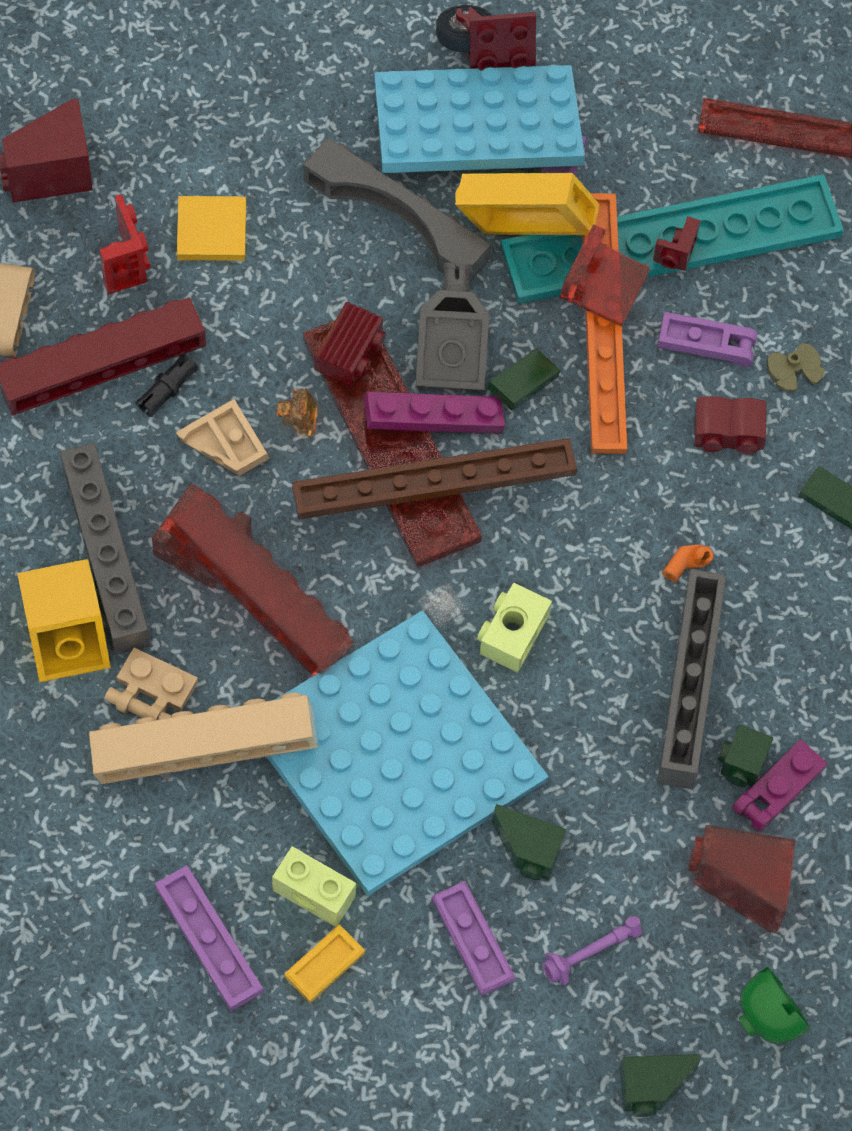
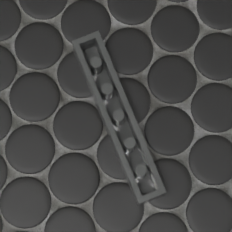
M690 569L685 590L658 770V784L693 789L696 781L726 575Z

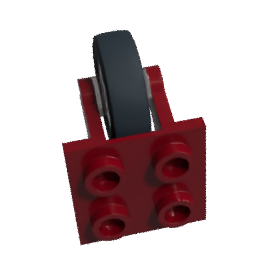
M458 5L444 10L438 16L436 22L438 41L447 49L465 52L470 61V69L479 68L480 71H483L489 67L518 68L521 66H536V12L492 15L486 9L478 6Z

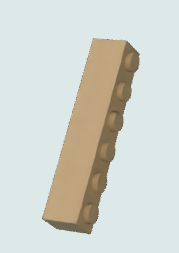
M287 693L278 700L251 699L244 702L243 706L229 708L227 705H216L208 708V712L193 714L190 711H181L172 714L171 718L157 720L153 717H146L136 720L135 724L125 726L116 723L100 726L99 730L89 732L93 774L101 784L318 748L313 706L308 695Z

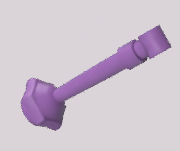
M636 916L627 918L625 926H619L611 930L610 934L567 958L552 952L545 953L547 961L542 963V967L547 978L552 983L557 981L566 985L569 982L570 966L615 943L619 944L628 939V936L632 938L639 937L642 934L640 919Z

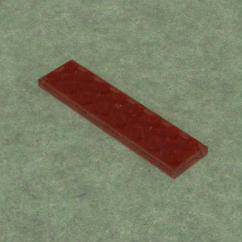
M335 320L303 332V340L313 360ZM384 343L379 351H372L368 358L371 362L367 373L362 379L357 377L353 386L320 373L368 470L442 458L429 431L367 428L364 397L367 392L409 393ZM461 494L386 506L417 568L478 544L482 540V535Z

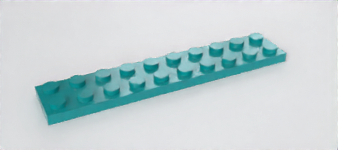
M824 174L617 216L620 283L682 271L677 268H666L660 263L655 262L653 257L657 239L672 242L677 227L683 229L687 216L701 221L698 238L686 269L841 238L844 229ZM523 235L501 240L500 248L517 304L584 291L582 235Z

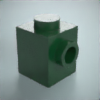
M739 724L733 741L725 740L719 754L718 761L723 762L720 774L726 776L727 781L735 786L746 787L749 785L752 787L757 782L770 750L773 737Z

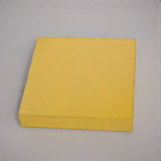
M178 196L177 260L245 261L246 197Z

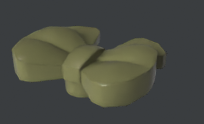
M807 343L800 344L796 351L790 352L788 355L773 352L766 362L770 378L776 383L777 388L785 392H795L797 390V373L802 371L811 384L817 385L822 381L825 371L824 367H820L819 353L811 344Z

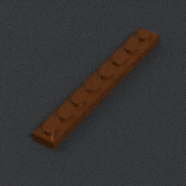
M570 438L294 481L292 482V491L299 520L575 476L577 466Z

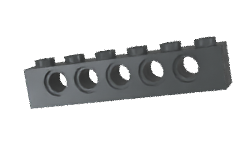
M95 442L62 450L60 454L63 471L114 653L118 655L130 652L133 648L142 649L149 647L147 624Z

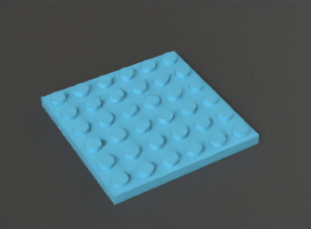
M423 610L286 692L285 694L300 693L308 695L313 706L318 748L266 756L367 897L492 818L496 804L507 808L547 782L549 778Z

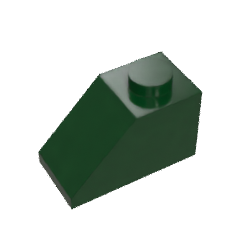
M496 804L492 823L513 866L520 869V874L526 878L540 880L542 877L549 880L563 845L566 829Z
M699 1054L623 1057L620 1064L623 1112L633 1111V1116L648 1117L655 1115L656 1110H662L696 1072L700 1063Z

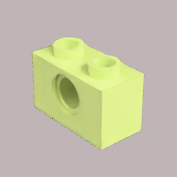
M513 583L508 593L501 592L493 611L497 612L492 622L486 620L478 634L477 640L481 641L480 654L515 672H519L550 615L552 601ZM513 622L518 624L521 628L512 631L507 629L504 625Z
M293 846L272 876L274 892L335 927L338 926L356 897L355 882Z

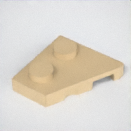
M235 399L176 432L180 441L238 476L270 459Z

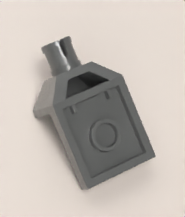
M444 263V284L442 285V290H438L420 309L415 386L485 390L489 312L474 292H470L469 276L471 264H459V278L456 280V263Z

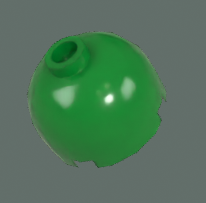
M769 966L754 975L741 991L740 1005L744 1014L739 1017V1020L751 1037L757 1033L769 1043H788L809 1031L810 1028L803 1013L793 998H790L782 987V982Z

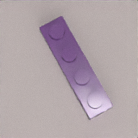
M186 865L156 882L155 889L230 1012L263 994V987L189 867Z

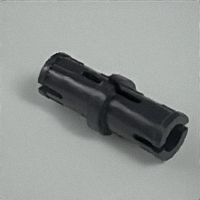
M181 354L178 360L164 374L159 373L154 378L155 383L136 401L137 407L143 412L147 409L148 412L146 414L149 417H153L155 412L170 397L174 398L179 394V388L198 370L194 360L189 358L185 361L188 356Z

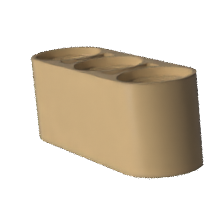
M0 263V356L16 357L17 351H14V348L19 346L24 325L21 319L22 316L26 317L32 293L28 291L29 287L34 285V268Z

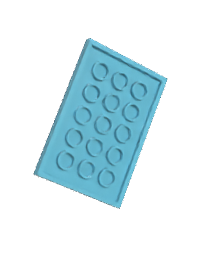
M572 65L521 66L518 68L489 67L483 71L475 68L374 72L382 173L584 166L585 154Z

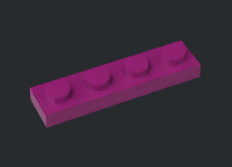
M367 392L364 397L368 429L501 434L505 428L502 403L497 397Z

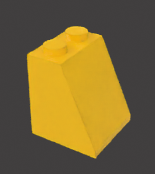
M85 559L17 573L39 682L111 668L89 560Z

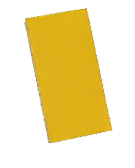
M339 924L284 974V977L311 1003L365 954V950Z

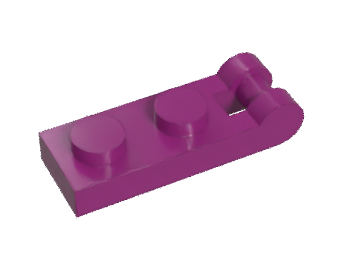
M800 739L756 784L734 803L732 809L740 816L744 814L752 821L751 826L758 833H761L826 768L828 763ZM760 799L768 808L761 811L754 803Z

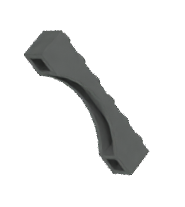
M327 138L303 164L304 182L328 198L366 201L384 207L402 217L426 241L434 256L437 269L444 274V263H456L455 279L457 280L459 278V264H471L470 283L489 261L491 244L488 243L483 235L478 232H471L462 226L454 216L450 214L445 215L436 209L425 197H418L406 189L401 181L389 178L380 172L372 162L363 161L354 155L346 145L336 143Z

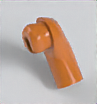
M704 545L682 546L677 549L662 571V575L672 582H677L685 569L701 568L710 564L714 557L713 551L710 547Z

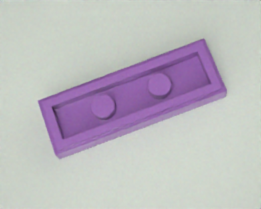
M463 881L433 895L431 900L481 997L514 982L516 977L466 882Z

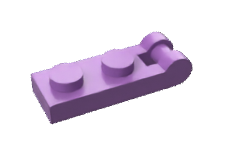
M664 312L657 348L730 361L734 365L749 367L753 362L754 353L751 351V348L756 344L757 332L748 327ZM729 340L736 341L738 347L728 345Z

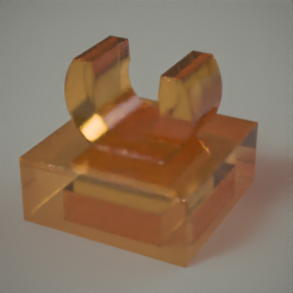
M307 388L293 389L292 402H278L276 415L278 417L284 416L283 424L293 425L300 435L313 436L315 434L318 404Z

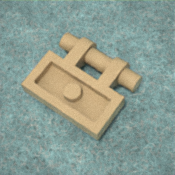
M133 648L117 675V682L127 686L126 690L121 692L110 687L104 700L116 705V710L125 714L131 712L142 718L153 717L157 720L171 718V715L165 713L166 709L169 706L181 712L198 684V677ZM140 692L155 699L156 702L150 706L136 698Z

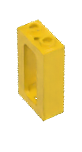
M573 173L462 174L460 186L455 193V205L482 234L593 235L600 206Z

